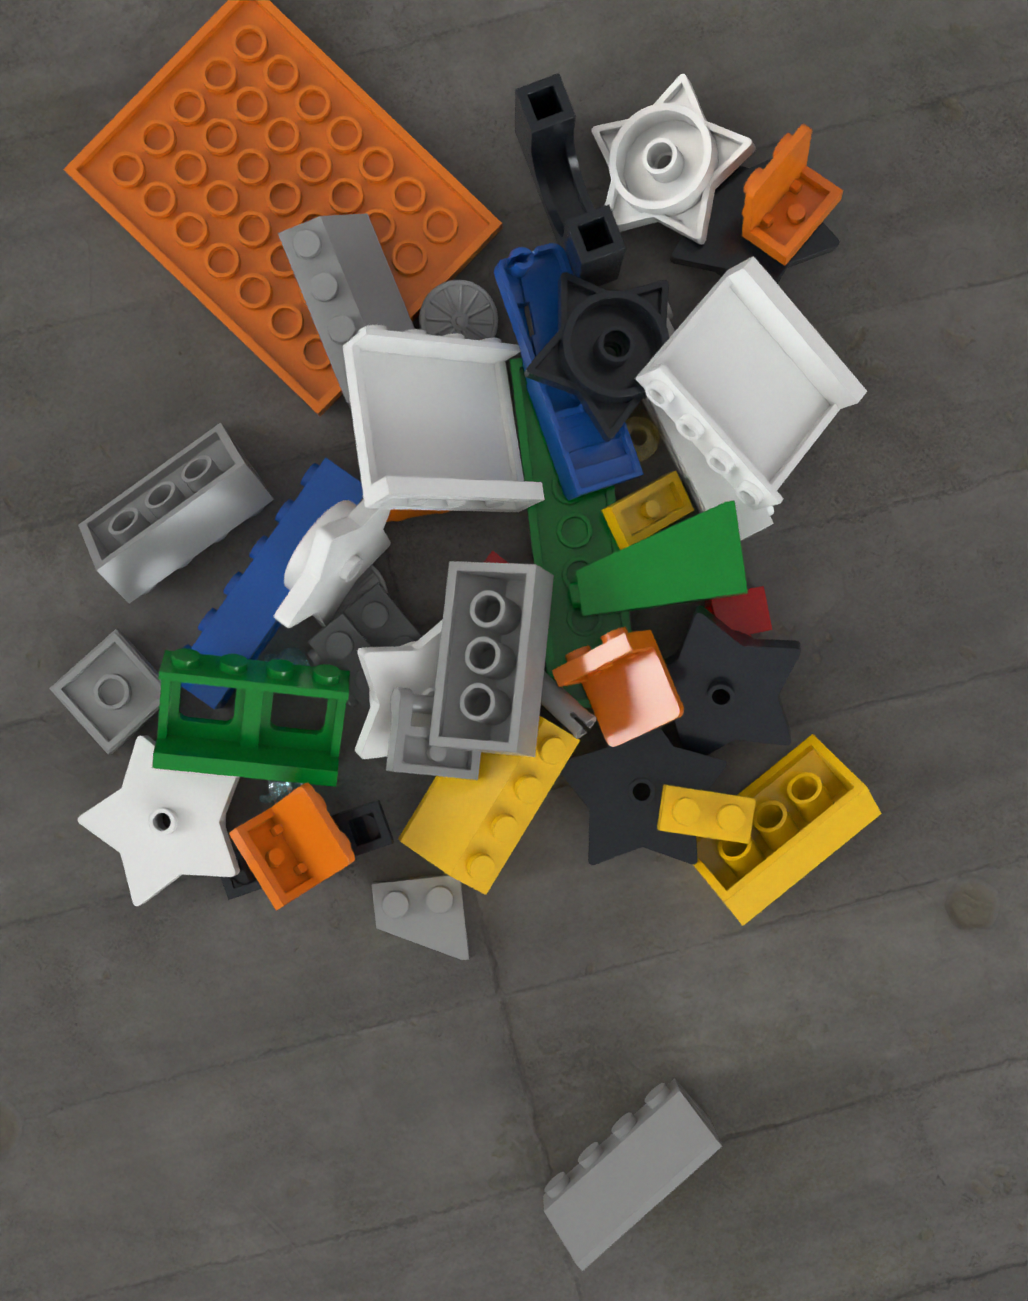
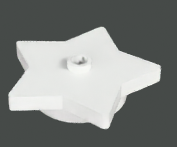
M680 74L653 105L641 109L629 119L597 125L592 128V134L608 164L611 176L605 206L610 205L619 231L659 222L701 245L705 243L715 189L756 150V146L750 138L706 120L693 86L685 74Z
M363 499L358 505L350 500H344L327 510L303 537L288 563L284 576V585L290 592L274 614V618L287 628H291L310 616H314L324 625H327L355 581L390 546L391 542L383 529L391 509L365 508Z
M443 619L418 641L394 647H362L358 649V656L370 689V710L355 747V752L362 759L386 757L388 755L392 720L390 700L392 692L396 687L411 689L413 694L434 696ZM412 712L411 726L431 728L432 715Z
M147 735L138 736L122 788L78 817L79 824L121 854L132 902L135 906L146 903L183 874L234 877L240 873V868L226 829V813L240 777L152 768L153 751L156 742ZM164 813L169 816L171 821L168 829L163 824Z

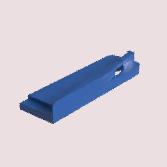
M556 243L537 246L534 251H530L525 247H517L510 252L509 258L500 259L494 269L495 279L521 350L524 372L558 332V280L561 274L567 272L574 275L564 248ZM527 305L529 306L534 335H531V337L529 336L524 307ZM526 377L528 393L563 493L568 501L644 475L626 422H624L609 442H605L576 395Z

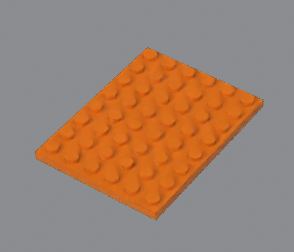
M228 0L63 169L320 417L334 404L343 392L278 233L319 216L368 213L410 319L413 322L419 316L422 303L431 290L441 283L453 280L503 229V223L270 0Z

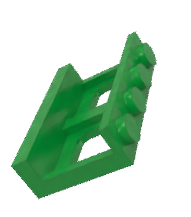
M181 648L175 651L165 650L158 680H161L157 740L153 751L152 768L336 787L344 716L349 696L350 671L340 670L338 667L329 664L312 667L295 665L284 659H273L268 662L247 659L239 654H225L223 656L200 654L198 651L188 648ZM182 682L237 688L234 717L224 721L184 716L180 712ZM273 693L328 698L323 728L320 730H308L274 725L271 722Z

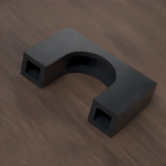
M557 73L515 89V133L557 244L564 248L574 276L601 286L618 279L626 247L610 205L595 209L587 192L574 145L576 116L561 76Z

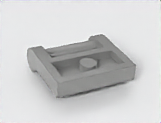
M396 687L392 692L390 700L392 720L386 771L478 780L481 752L429 745L431 728L411 726L412 712L432 715L434 696L413 694L411 689Z

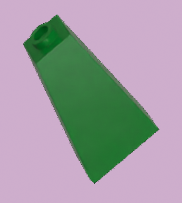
M735 500L721 503L576 570L577 581L570 582L573 608H581L583 617H592L747 594Z

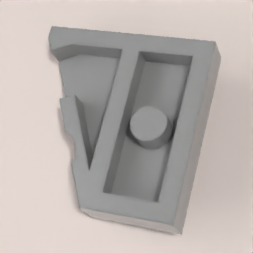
M448 874L375 881L372 883L376 929L457 959L469 960L462 883Z

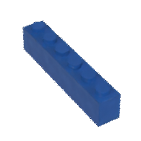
M326 457L320 465L317 463L312 464L301 480L300 484L304 488L296 500L288 499L283 504L275 517V521L279 523L269 538L263 535L257 541L249 554L253 561L243 574L238 571L230 579L224 589V594L227 597L218 610L212 608L208 611L198 626V630L202 632L193 646L187 644L183 648L196 650L200 654L215 656L239 654L247 659L257 660L282 625V623L274 618V614L290 592L284 585V576L294 551L314 523L335 504L344 500H350L358 505L364 499L362 483ZM183 682L181 684V687L213 709L223 708L237 689Z

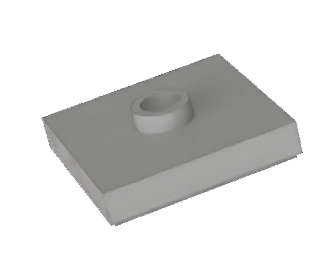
M115 629L49 688L108 755L113 754L159 713L161 680H158L159 673L119 629Z

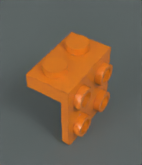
M802 124L793 135L787 133L782 137L773 152V159L764 169L758 167L754 170L743 188V192L746 194L745 205L741 212V215L744 216L742 237L784 266H786L840 202L843 194L841 188L807 166L812 129L805 124Z
M626 627L615 629L601 637L602 645L591 649L590 646L576 649L565 655L567 663L552 670L558 687L582 683L603 736L611 747L622 745L680 718L684 713L683 704L651 630L628 632Z
M309 783L299 786L274 806L241 824L229 833L276 911L355 861L349 839L338 829L327 811L323 797Z

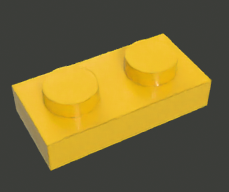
M675 470L662 475L601 511L619 549L622 550L655 534L694 511V508Z
M663 784L657 829L665 832L749 844L756 799Z

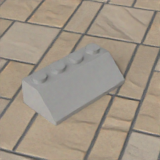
M368 213L319 216L278 233L350 409L351 404L343 345L357 335L361 328L368 325H384L387 327V330L399 332L415 329Z
M220 422L78 524L96 571L130 604L139 596L151 592L157 583L171 573L187 566L196 555L207 547L223 540L232 529L246 519L259 514L274 498L259 474Z
M449 561L429 745L484 753L535 757L554 575L536 564Z
M675 1078L667 1085L660 1083L654 1087L644 1100L646 1104L634 1115L631 1112L623 1115L613 1125L611 1129L612 1134L600 1145L598 1142L589 1145L579 1156L578 1165L567 1174L564 1172L558 1173L549 1181L544 1189V1212L574 1262L582 1271L722 1147L709 1116Z

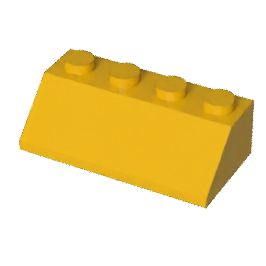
M539 715L535 757L481 752L478 780L436 776L398 840L449 876L486 895L580 740Z
M812 734L738 794L739 796L756 799L749 844L696 836L697 863L693 866L740 924L744 926L882 813L868 787Z

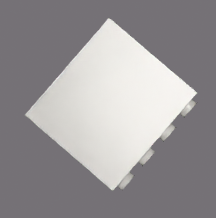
M754 256L725 272L635 378L645 389L649 400L667 413L676 423L678 432L693 442L706 457L708 465L714 471L720 473L735 489L739 500L750 506L753 510L777 505L783 501L784 498L777 492L782 483L839 410L859 403L867 392Z
M384 325L365 326L359 330L357 335L343 345L365 508L520 512L545 500L542 482L524 481L505 362L521 352L519 345L502 343L499 338L465 339L464 335L457 333L444 336L427 335L426 331L422 329H411L404 332L390 331Z

